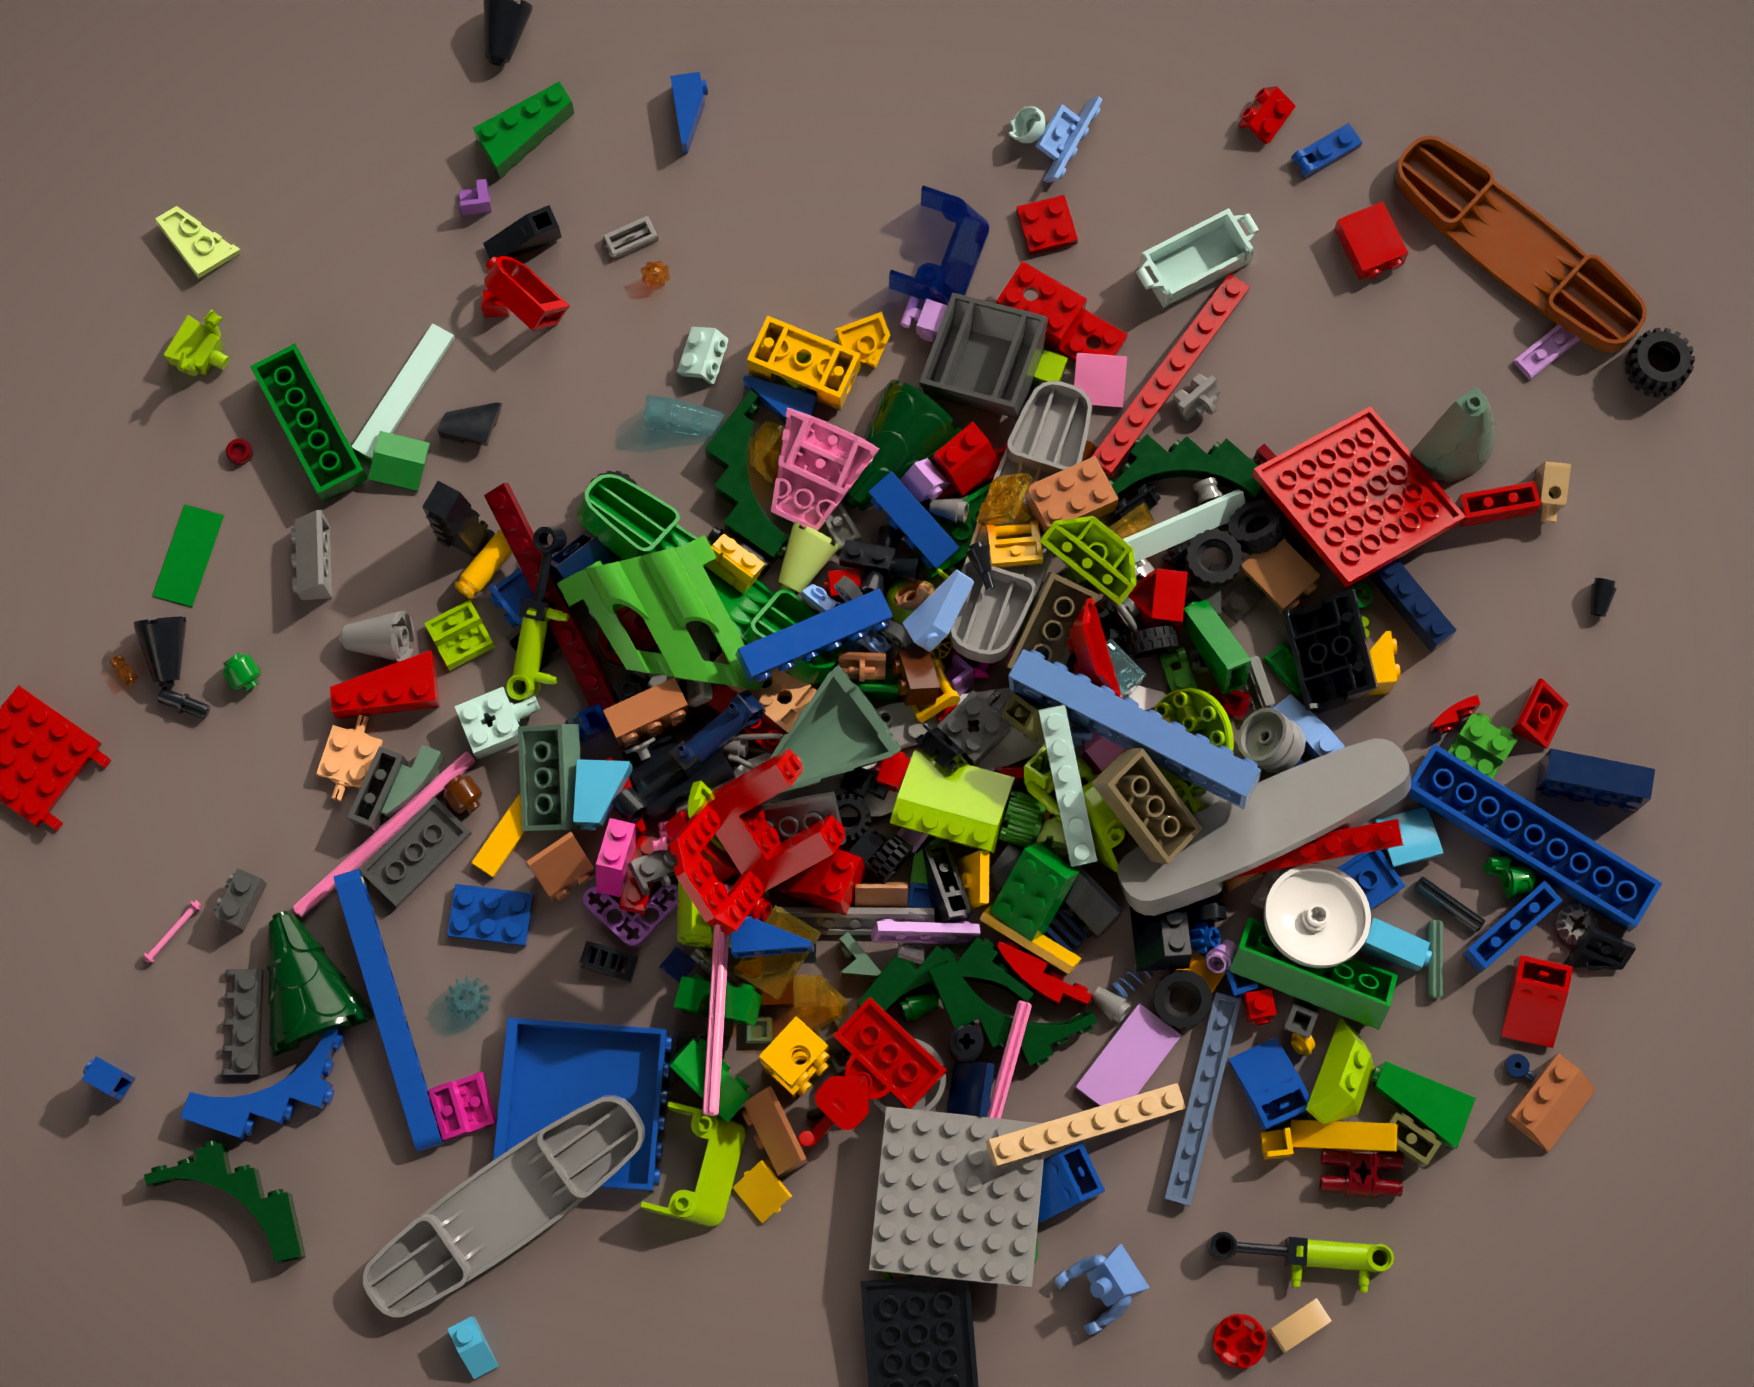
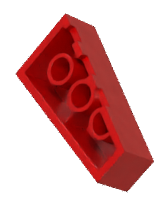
M429 650L331 686L332 713L336 719L358 717V715L369 716L440 707L436 659L433 652Z

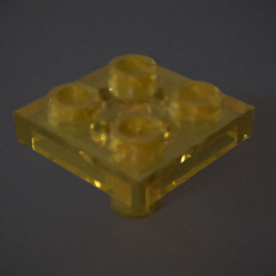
M1027 473L996 477L990 484V491L986 500L980 506V513L976 521L982 526L1014 522L1015 518L1019 519L1022 523L1026 522L1031 517L1026 512L1032 514V509L1024 505L1023 500L1033 477Z

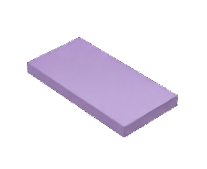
M1139 1003L1075 1088L1098 1106L1135 1096L1182 1035Z

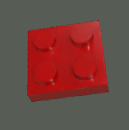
M1065 195L1017 206L1016 211L1029 255L1078 243V237Z

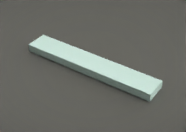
M432 323L352 445L354 451L370 460L373 459L380 431L393 434L455 339L453 334Z
M1237 489L1126 537L1123 540L1134 548L1136 563L1196 537L1197 534L1203 533L1205 530H1212L1230 522V517L1238 508L1245 504L1244 493Z

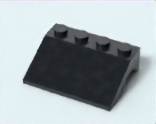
M1354 588L1325 597L1319 604L1304 609L1283 612L1307 711L1322 713L1343 706L1379 688Z

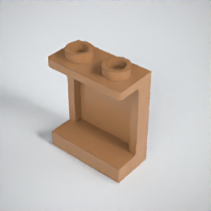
M1285 539L1279 542L1275 548H1271L1270 551L1252 554L1242 564L1239 572L1244 579L1249 577L1279 608L1277 612L1280 615L1286 610H1294L1301 603L1298 599L1304 594L1307 596L1311 595L1318 588L1317 582L1321 576Z

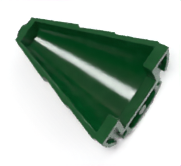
M894 379L882 390L874 415L868 424L863 438L879 448V451L843 498V501L852 509L857 507L859 510L864 511L873 506L870 502L873 496L869 491L892 471L900 480L914 463L927 458L931 460L930 456L961 431L959 427L956 430L952 426L953 419L937 403L907 383L900 386L898 385L900 382Z
M287 911L274 914L272 916L273 920L268 924L267 970L270 971L268 1005L270 1006L269 1046L271 1047L273 1057L299 1048L297 1043L345 1025L350 1029L373 1020L374 1018L368 1005L347 982L345 975L324 953L325 949L294 914H288Z

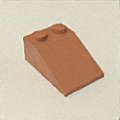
M569 832L526 861L551 901L556 898L558 901L564 899L571 893V888L577 884L580 886L586 884L593 878L592 874L595 873L592 864L572 832Z

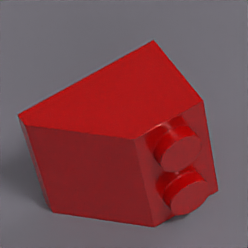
M974 422L967 425L929 457L961 497L1000 465L990 441Z

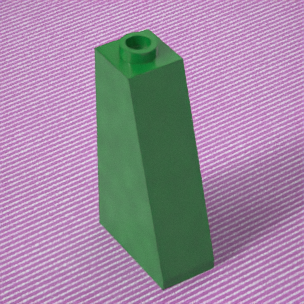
M1207 599L1188 604L1184 608L1182 624L1222 695L1245 687L1251 664L1248 654Z
M1387 1061L1382 1063L1380 1067H1375L1371 1077V1081H1374L1372 1089L1413 1119L1420 1127L1434 1133L1437 1136L1436 1139L1451 1150L1458 1148L1474 1105L1475 1097Z

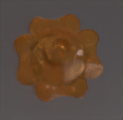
M661 261L647 262L646 267L641 268V273L643 274L642 281L648 282L650 287L656 285L664 286L665 281L670 280L669 266H663Z

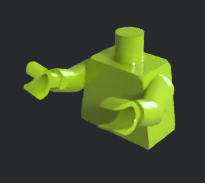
M212 309L203 318L204 326L190 315H187L164 353V357L169 364L177 366L179 371L190 376H196L199 373L207 375L213 365L225 370L230 362V357L221 353L224 345L221 341V332L218 325L223 318L218 316Z
M1044 744L1024 766V783L1027 786V791L1051 814L1054 813L1056 815L1055 821L1059 823L1061 818L1058 803L1050 795L1054 790L1046 745ZM1076 756L1081 778H1085L1090 783L1100 775H1094L1091 772L1092 769L1081 757Z

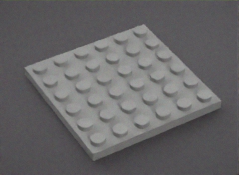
M886 1106L869 1270L1032 1288L1044 1153L994 1167L985 1141L1042 1123Z

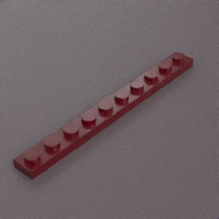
M503 483L486 493L484 497L535 596L542 552L538 551L534 546V532L509 483ZM550 566L544 600L556 603L555 610L567 613L569 619L568 621H548V624L598 723L604 722L606 717L603 710L619 703L571 606H568L557 585L558 580Z

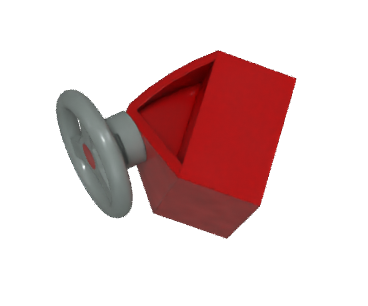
M1157 568L1136 585L1121 606L1105 594L1102 598L1104 607L1111 615L1113 614L1116 617L1115 620L1119 623V628L1126 634L1138 631L1133 619L1135 616H1138L1145 629L1175 626L1176 635H1178L1183 622L1188 572Z

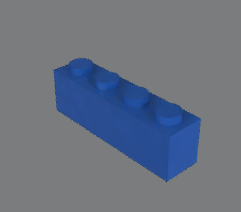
M892 471L869 491L873 496L870 502L879 512L884 509L889 514L886 520L896 531L899 528L904 531L906 536L903 539L913 550L916 547L919 548L923 553L920 558L930 569L933 566L936 569L943 567L961 551L960 547Z
M1544 881L1463 952L1462 955L1479 973L1483 972L1563 900Z

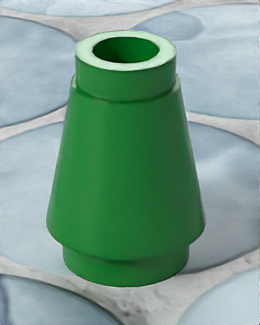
M934 992L905 997L903 1001L898 1003V1008L904 1022L911 1021L912 1023L939 1007V1001Z

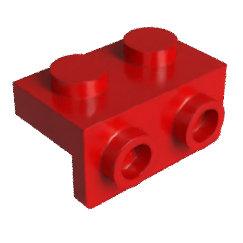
M1277 86L1259 90L1255 95L1256 100L1242 113V119L1238 123L1241 129L1248 128L1263 144L1271 142L1296 107Z

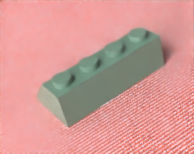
M579 724L518 727L522 831L580 829V826H576L573 822L577 759L580 760Z

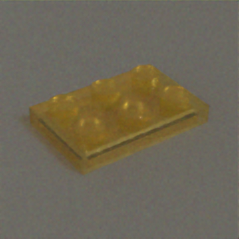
M776 905L765 921L767 924L810 940L813 946L821 935L818 930ZM810 952L744 957L733 973L777 1001H780Z

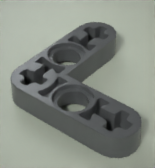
M843 576L834 585V588L845 603L863 595L858 586L846 576ZM891 620L887 628L876 632L882 635L888 643L901 649H907L913 642L906 628Z

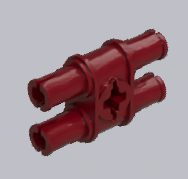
M1321 1149V1164L1345 1166L1347 1170L1344 1177L1321 1175L1320 1191L1344 1193V1196L1347 1197L1366 1196L1371 1197V1199L1377 1198L1378 1195L1401 1197L1403 1182L1378 1179L1377 1171L1379 1168L1402 1170L1404 1163L1403 1154L1365 1150ZM1361 1165L1363 1170L1368 1172V1175L1364 1176L1362 1180L1360 1175L1355 1173V1170L1359 1169Z

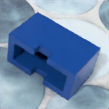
M97 1056L86 1064L83 1070L85 1075L82 1078L85 1082L120 1101L123 1100L136 1079Z

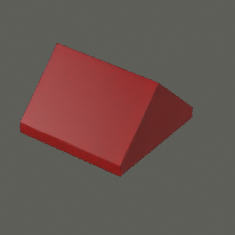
M1539 678L1531 687L1511 731L1547 749L1569 704L1544 679Z

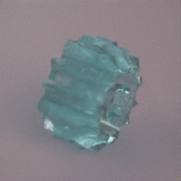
M466 976L465 984L457 978L456 983L459 987L457 989L453 986L448 987V990L454 993V995L445 997L447 1002H453L449 1005L448 1010L450 1012L456 1011L455 1017L457 1019H460L464 1013L466 1021H471L472 1013L480 1019L481 1014L478 1010L480 1008L484 1011L489 1010V1007L483 1004V1002L491 1001L490 995H483L488 992L489 987L487 985L481 986L482 980L480 978H477L473 984L471 976ZM467 993L471 996L475 995V997H472L473 1002L470 1004L466 1001L462 1002V1000H465L464 995Z

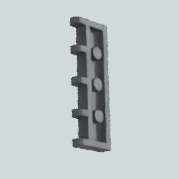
M668 847V850H659L632 860L628 866L641 893L645 896L650 894L648 885L660 880L665 888L671 886L669 877L675 875L674 867L678 865L676 855H672L670 847Z
M227 969L226 976H235L234 993H225V999L234 1000L233 1019H224V1026H233L232 1046H223L222 1052H232L231 1069L222 1070L221 1076H260L264 970Z

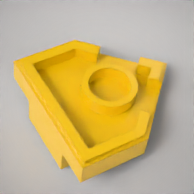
M882 312L834 329L839 345L861 353V362L876 368L890 337Z

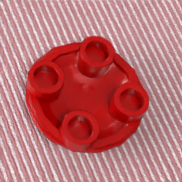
M1232 1314L1224 1318L1216 1326L1213 1335V1348L1218 1358L1226 1365L1236 1369L1249 1368L1263 1357L1267 1347V1335L1262 1325L1255 1318L1245 1314Z

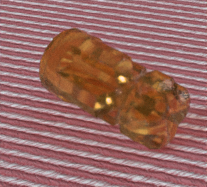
M118 654L110 660V664L114 668L118 667L116 673L121 678L122 683L128 686L134 683L138 677L127 663L123 664L125 659L121 654Z

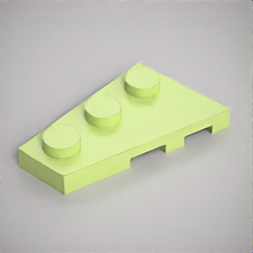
M177 206L155 218L157 225L198 279L241 254L238 247L224 241L222 236L216 232H211L202 226L201 222Z

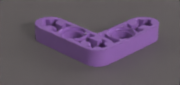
M674 884L666 888L661 886L649 899L646 910L653 908L659 912V917L655 922H647L643 914L636 913L632 917L627 911L620 910L619 904L608 894L597 892V887H591L586 890L583 902L586 908L626 945L637 947L677 907L678 887ZM665 891L669 893L675 891V900L673 902L668 900L663 905L667 910L663 912L660 906L654 902L658 900L661 904L665 899L663 894ZM600 894V901L605 906L608 902L611 903V905L604 909L602 915L598 913L602 911L599 905L596 903L592 906L590 905V895L597 896ZM612 910H618L622 914V918L617 924H611L607 921V915ZM627 919L631 921L627 923L631 930L639 929L638 940L634 938L628 940L629 934L624 928H622L621 932L617 931L624 926Z

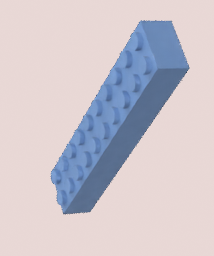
M1025 649L1022 650L1008 676L1011 691L1046 709L1065 705L1069 721L1124 749L1143 748L1154 764L1245 809L1260 778L1261 769L1258 768L1256 762L1248 758L1242 760L1234 756V752L1225 746L1220 745L1218 748L1210 744V740L1207 737L1198 733L1193 735L1187 732L1186 728L1178 722L1172 721V723L1163 720L1162 715L1154 710L1149 709L1145 711L1139 708V704L1136 701L1127 697L1122 699L1116 696L1115 692L1109 687L1103 685L1098 687L1092 684V680L1083 674L1078 673L1076 676L1068 672V668L1059 662L1051 663L1044 659V655L1035 650L1030 652Z

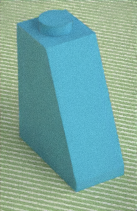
M577 759L573 822L576 826H580V830L595 831L596 827H603L613 808L612 802L614 798L622 791L632 772V764L629 761Z
M1376 918L1371 920L1368 936L1359 949V952L1415 971H1419L1423 968V965L1427 966L1432 951L1428 950L1430 942Z

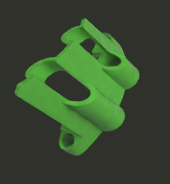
M705 535L684 546L605 565L598 561L557 583L568 606L584 599L627 670L760 690L764 681L757 683L756 680L748 682L735 655L738 648L745 646L702 566L717 558ZM627 606L641 615L662 654L636 650L616 611ZM691 621H700L709 625L729 664L704 661L686 629V624Z

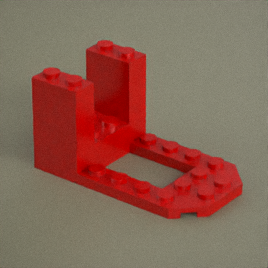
M790 748L714 790L669 843L671 854L677 857L678 865L674 867L680 884L705 922L711 926L720 925L721 932L727 935L738 930L765 891L833 855L846 837L843 825L840 821L835 820L832 814L782 842L779 841V835L775 828L770 827L766 821L765 813L759 805L790 788L803 772L800 758L798 755L793 754ZM715 834L741 873V876L728 893L724 884L718 882L713 874L709 861L700 854Z

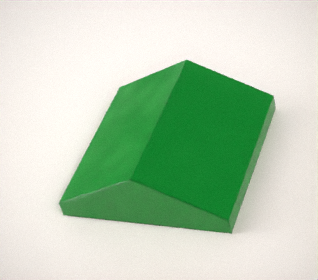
M380 431L368 480L418 492L430 443Z

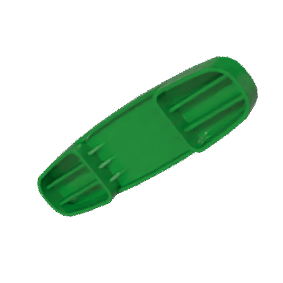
M605 474L595 478L586 488L577 506V517L580 523L622 560L684 546L698 538L677 524L680 520V515L674 507L621 476ZM702 565L745 645L818 615L814 609L789 590L783 589L774 593L760 581L756 580L742 594L733 585L731 586L706 566ZM842 642V646L835 651L828 653L827 650L819 652V656L805 663L804 660H800L794 663L795 667L785 673L804 683L816 684L823 682L828 673L833 671L838 664L839 652L845 651V642Z

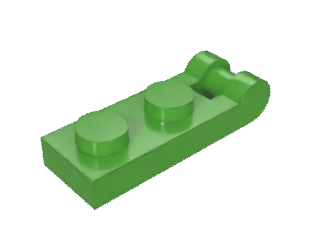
M1183 647L1176 649L1175 653L1167 655V653L1158 655L1170 692L1187 688L1198 689ZM1178 662L1181 669L1172 671L1171 664Z

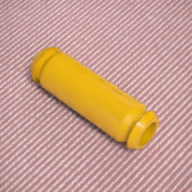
M501 529L496 532L463 571L459 581H455V588L468 599L475 598L474 594L479 593L512 554Z

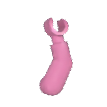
M666 821L658 823L660 830L658 834L660 837L657 841L651 840L652 851L668 850L671 841L664 827L667 823Z

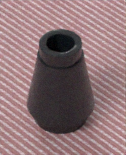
M1595 578L1594 583L1591 584L1590 614L1606 617L1617 590L1615 588V581Z

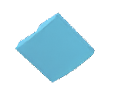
M1426 807L1375 820L1378 823L1399 819L1404 846L1386 849L1393 868L1443 855L1441 843Z

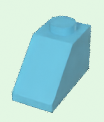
M471 1316L447 1329L460 1357L474 1379L499 1367L475 1317Z

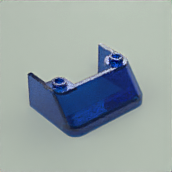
M923 185L921 189V205L942 212L943 216L947 220L956 223L941 266L933 263L922 264L918 268L915 277L890 270L889 289L925 301L929 299L948 306L952 292L965 296L967 294L989 235V223L960 197Z

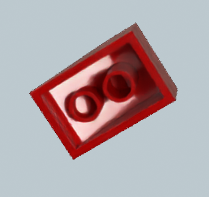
M837 849L833 855L776 885L774 891L846 916L855 897V885L861 884L867 870L862 857Z

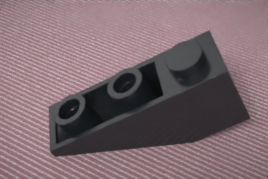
M548 205L524 215L484 242L483 245L490 259L500 256L514 258L558 240L562 236L552 209Z

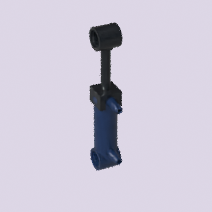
M749 690L742 691L731 701L726 710L686 743L681 741L669 751V754L675 761L670 767L638 793L631 787L623 790L614 798L612 805L627 822L633 824L638 822L649 810L648 805L644 802L681 770L691 778L703 768L702 763L742 729L758 722L765 714L766 709Z

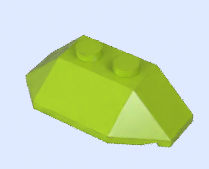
M1094 516L1056 520L1039 540V542L1119 606H1121L1137 585L1134 548Z
M1339 1019L1306 1108L1321 1124L1358 1115L1374 1071L1370 1051L1359 1033L1344 1019Z

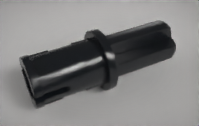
M163 687L158 695V703L176 708L179 713L186 712L201 719H205L209 714L210 706L208 704L190 698V695L187 693L182 695Z

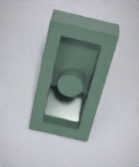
M847 932L840 938L842 946L839 949L848 960L853 958L854 961L840 972V976L876 980L882 972Z

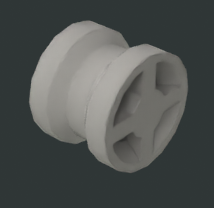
M1216 477L1203 479L1193 485L1194 491L1199 496L1197 500L1199 506L1223 496L1222 492L1218 491V480Z

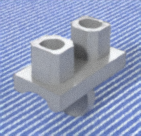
M1198 374L1191 381V387L1194 391L1188 394L1184 390H1179L1173 396L1174 402L1180 409L1181 416L1185 421L1190 420L1195 414L1201 415L1205 411L1210 415L1216 412L1214 403L1219 400L1217 395L1220 394V391L1216 385L1217 379L1212 375L1206 378Z

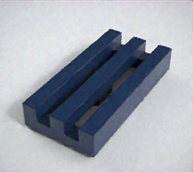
M1059 907L1056 914L1070 927L1079 939L1076 940L1055 917L1051 923L1073 945L1069 947L1049 926L1046 933L1054 942L1073 953L1088 936Z

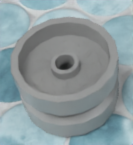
M1261 708L1253 712L1243 722L1238 733L1237 743L1239 751L1245 758L1253 760L1258 764L1259 768L1268 773L1279 774L1293 768L1299 762L1305 749L1306 739L1304 731L1291 719H1288L1283 713L1273 708Z

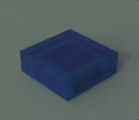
M675 947L660 965V969L680 984L681 977H687L697 963L679 948Z

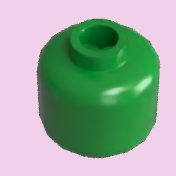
M239 652L223 663L225 667L222 670V675L233 690L238 691L243 688L247 692L259 684L256 679L261 675V670L249 654L242 655Z

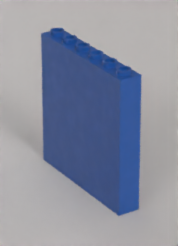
M507 1018L493 1160L579 1107L604 1095H616L626 1099L641 1117L645 1127V1139L642 1147L599 1188L654 1192L655 1186L660 1185L661 1170H656L657 1159H662L663 1143H659V1132H664L665 1116H661L662 1105H667L668 1090L663 1089L664 1079H669L670 1063H666V1053L672 1050V1036H668L667 1029Z

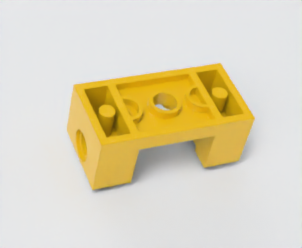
M767 315L747 358L748 373L772 382L776 374L817 391L818 402L841 411L861 368V353ZM801 353H807L811 356V360L808 363L802 364L797 361V356Z
M797 1016L759 1055L762 1069L793 1098L797 1094L803 1096L812 1085L809 1081L816 1074L820 1077L830 1066L827 1063L830 1060V1056L826 1053L829 1049L828 1045ZM798 1062H805L802 1065H797Z

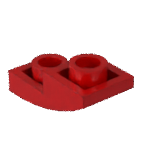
M1478 695L1461 700L1446 709L1428 728L1429 732L1438 731V734H1445L1453 731V727L1459 722L1458 715L1460 718L1469 717L1472 713L1475 714V710L1481 705Z

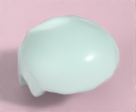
M1034 106L1024 107L1019 110L1014 119L1010 121L1012 132L1010 131L1009 135L1020 143H1033L1040 139L1044 134L1046 126L1043 112Z

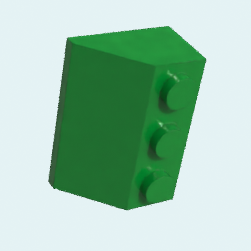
M693 1036L671 1058L670 1067L703 1098L707 1042L702 1038L697 1040ZM722 1058L718 1114L728 1123L750 1097V1091L748 1090L750 1085L740 1075L735 1078L728 1071L731 1066Z

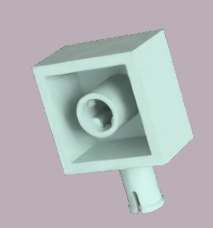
M503 687L455 706L477 760L517 744L518 727H520L518 722H520V719L541 711L535 695L513 705V702L510 703ZM492 719L493 726L488 727L487 721Z

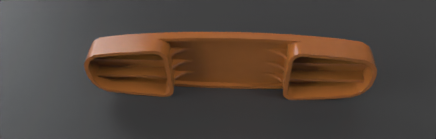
M1429 135L1420 137L1405 149L1395 169L1394 180L1397 188L1427 220L1489 275L1557 325H1561L1563 329L1601 352L1613 353L1621 351L1636 337L1646 320L1647 309L1645 303L1634 289L1600 256L1587 255L1538 212L1494 181V174L1490 168L1440 137Z

